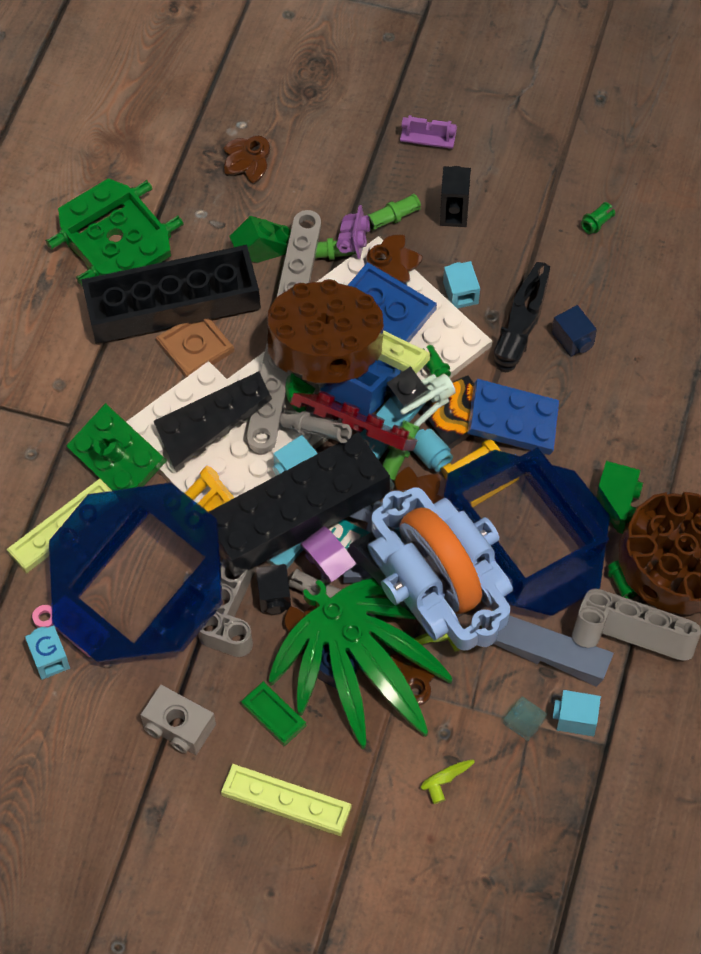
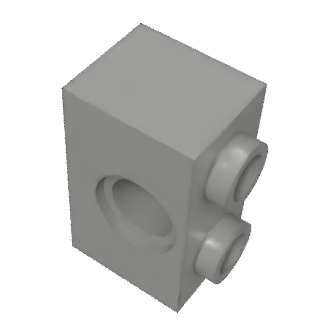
M163 685L159 686L141 713L144 730L148 734L158 739L161 736L171 741L170 744L182 753L189 751L197 755L216 726L213 712ZM180 718L184 720L180 726L174 727L169 725L173 719Z

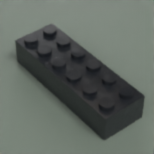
M247 245L81 279L95 344L168 329L179 324H192L208 318L215 319L261 309L259 287Z
M359 432L352 435L350 439L346 438V443L339 442L202 515L205 533L235 578L246 570L249 571L306 540L323 526L328 528L384 498L390 492V475Z

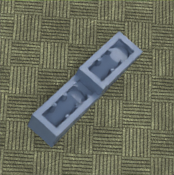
M510 615L507 625L498 631V637L493 643L535 664H538L540 661L547 663L595 687L603 681L614 654L596 646L590 648L582 647L576 644L571 637Z

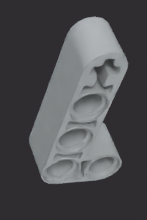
M223 559L196 616L195 625L201 644L235 657H242L250 653L253 647L250 626L244 620L236 618L235 615L253 578L256 567L249 571L246 570L239 578L232 580L228 579L233 574ZM220 600H228V601H229V602L226 603L225 605H217V604H216V603H217L218 601H220ZM207 626H216V629L213 631L204 630ZM237 635L245 636L241 641L231 640Z
M591 589L586 593L579 609L572 632V639L576 644L590 648L599 643L603 633L678 660H689L694 656L701 635V628L696 622L604 590Z

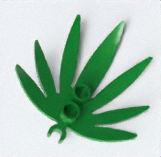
M374 578L353 583L340 590L331 598L327 595L325 584L320 580L316 581V588L320 591L319 594L311 595L307 589L303 590V597L306 603L317 606V608L302 618L284 640L273 663L269 676V685H274L284 675L309 640L302 658L297 687L298 715L302 716L317 681L323 646L328 644L338 696L348 723L361 749L366 747L364 708L359 684L346 652L353 656L368 679L398 713L420 734L426 737L428 729L409 684L389 654L370 633L399 654L444 681L452 683V676L415 639L400 629L367 615V613L397 618H416L400 604L394 605L387 598H374L386 595L382 586Z

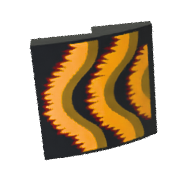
M468 375L452 382L456 393L448 398L449 402L441 406L428 418L450 449L470 436L467 432L474 383ZM427 401L421 408L422 411L425 413L436 402Z

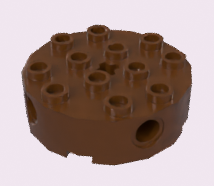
M332 279L307 284L297 283L276 297L268 310V354L277 367L286 373L290 370L293 373L302 375V380L309 382L340 383L358 378L368 371L369 366L375 360L378 361L382 353L384 329L382 310L371 295L365 294L355 287L340 284Z
M665 492L653 495L637 507L619 540V565L627 584L643 601L665 612L685 615L701 612V495L697 493L667 494Z

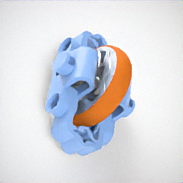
M411 488L405 492H389L383 499V505L372 514V532L376 540L368 544V550L372 558L387 577L381 581V585L389 600L394 605L404 601L433 640H437L447 634L454 645L460 650H469L476 645L480 647L492 645L498 637V631L503 629L509 621L510 605L504 597L513 591L511 582L495 561V552L491 545L500 539L492 522L488 518L483 517L473 523L465 511L458 512L447 498H443L433 504L426 493L420 488ZM388 526L400 528L402 541L394 531L389 530ZM481 600L492 608L493 611H477L473 615L471 625L466 629L461 627L456 614H463L474 609Z

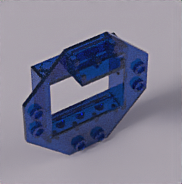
M539 447L522 456L493 450L448 473L443 498H447L458 512L465 511L473 523L481 518L469 502L524 475L580 548L525 578L499 542L491 545L495 552V561L506 574L513 587V591L504 597L509 605L553 616L582 600L589 590L600 589L605 549L609 541L607 535L610 515L574 470L552 465Z
M172 483L88 494L49 540L52 624L98 663L142 657L145 660L147 656L183 652L223 604L221 567L223 565L220 563L217 519ZM150 514L200 554L204 560L134 643L85 603L80 596Z

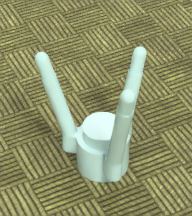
M432 374L422 379L423 384L428 385L426 387L428 389L427 394L401 409V414L404 415L429 400L433 403L436 402L414 422V425L419 427L441 406L449 402L448 398L454 395L456 391L452 381L446 374H442L439 377Z

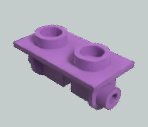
M409 115L408 118L403 117L400 141L453 149L457 126L456 124H451L452 121L432 120L431 123L427 122V119Z
M359 205L356 214H348L343 217L340 228L341 233H339L337 248L340 252L356 251L358 259H361L363 247L367 246L366 232L370 231L368 215L364 216L362 205Z

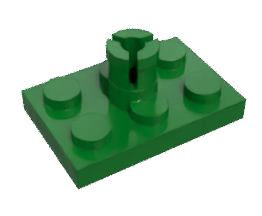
M106 403L66 445L127 504L167 461L165 457Z

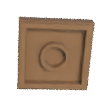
M209 318L192 324H179L156 337L158 345L185 378L208 361L214 365L235 352L234 346Z

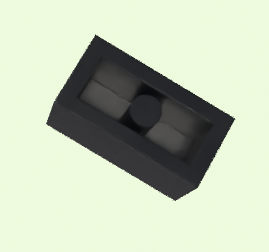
M443 166L440 226L467 227L471 168Z

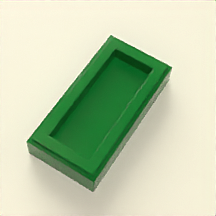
M264 681L241 701V706L283 747L307 727L306 722Z

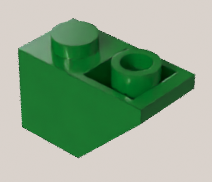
M249 216L229 237L234 247L247 245L251 261L260 263L286 255L291 229L266 219Z
M606 461L596 501L615 530L623 534L626 523L630 522L636 511V507L631 506L633 498L639 500L644 482L638 481L641 470Z

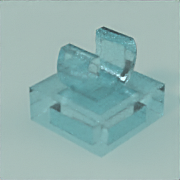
M522 696L504 718L503 724L529 742L547 719V713Z

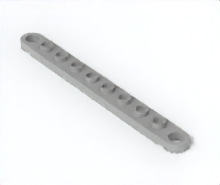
M304 210L294 217L277 297L297 283H310L321 230V218L314 211ZM310 220L315 225L311 228H303L300 226V223ZM268 343L266 344L260 374L272 400L251 415L247 431L248 446L255 453L259 452V454L264 452L266 454L268 451L271 452L272 448H275L280 428V415L283 412L286 400L285 383L287 376L291 374L290 370L286 373L276 366L268 354ZM260 432L268 434L270 437L265 443H257L254 440L255 436L260 434Z

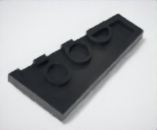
M258 371L154 420L153 422L175 471L179 472L185 467L184 463L193 456L198 457L206 451V446L218 437L220 439L230 432L229 429L239 421H245L271 401L272 397Z

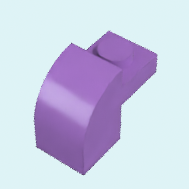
M326 526L320 528L300 544L306 552V558L311 564L317 566L329 583L336 580L356 564L344 546Z

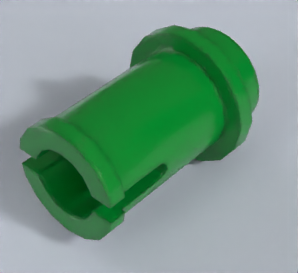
M603 202L591 214L586 213L581 221L582 229L588 234L599 232L601 226L615 216L614 209L608 213L606 212L613 206L608 202Z
M433 345L426 346L430 353V360L425 365L430 372L429 376L434 374L436 377H439L442 374H446L449 377L451 375L449 364L443 362Z
M619 560L611 563L608 566V576L613 578L621 597L630 599L637 596L638 594L627 584L619 565Z

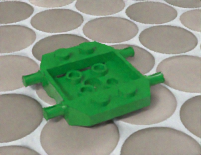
M108 178L58 208L61 230L45 241L50 250L65 242L75 254L82 258L89 270L76 276L81 286V279L157 264L171 257L169 243L171 232L184 224L178 215L166 223H161L139 197L152 190V186L147 180L134 188H130L128 185ZM119 205L123 206V208L114 210L108 217L104 218L98 223H93L89 225L88 228L83 232H77L79 229L83 228L84 226L88 225L89 223L93 222L94 220L98 219L99 217L103 216L104 214L108 213L109 211L113 210ZM113 235L122 236V239L117 242L109 240Z

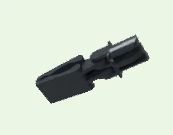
M536 262L513 300L508 329L501 327L500 337L494 349V364L501 372L514 370L516 364L520 362L523 353L527 351L528 336L539 321L549 281L550 266L546 263ZM544 266V271L540 275V269ZM539 282L537 296L535 300L530 302L529 308L526 309L525 302L536 291V285Z

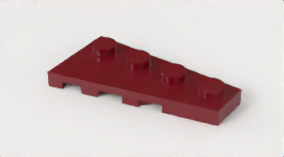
M319 391L318 394H293L290 404L299 408L301 406L314 407L313 414L333 420L341 418V423L348 424L353 430L363 432L366 429V435L402 451H414L418 440L409 436L410 431L403 427L393 425V428L384 424L385 419L370 413L368 416L359 413V407L347 402L341 405L334 401L335 396L323 391Z

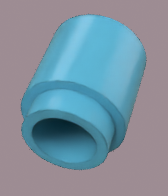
M421 429L417 432L415 439L418 441L413 452L429 469H434L436 472L441 471V467L450 463L453 459V455L450 453L451 449L432 429Z

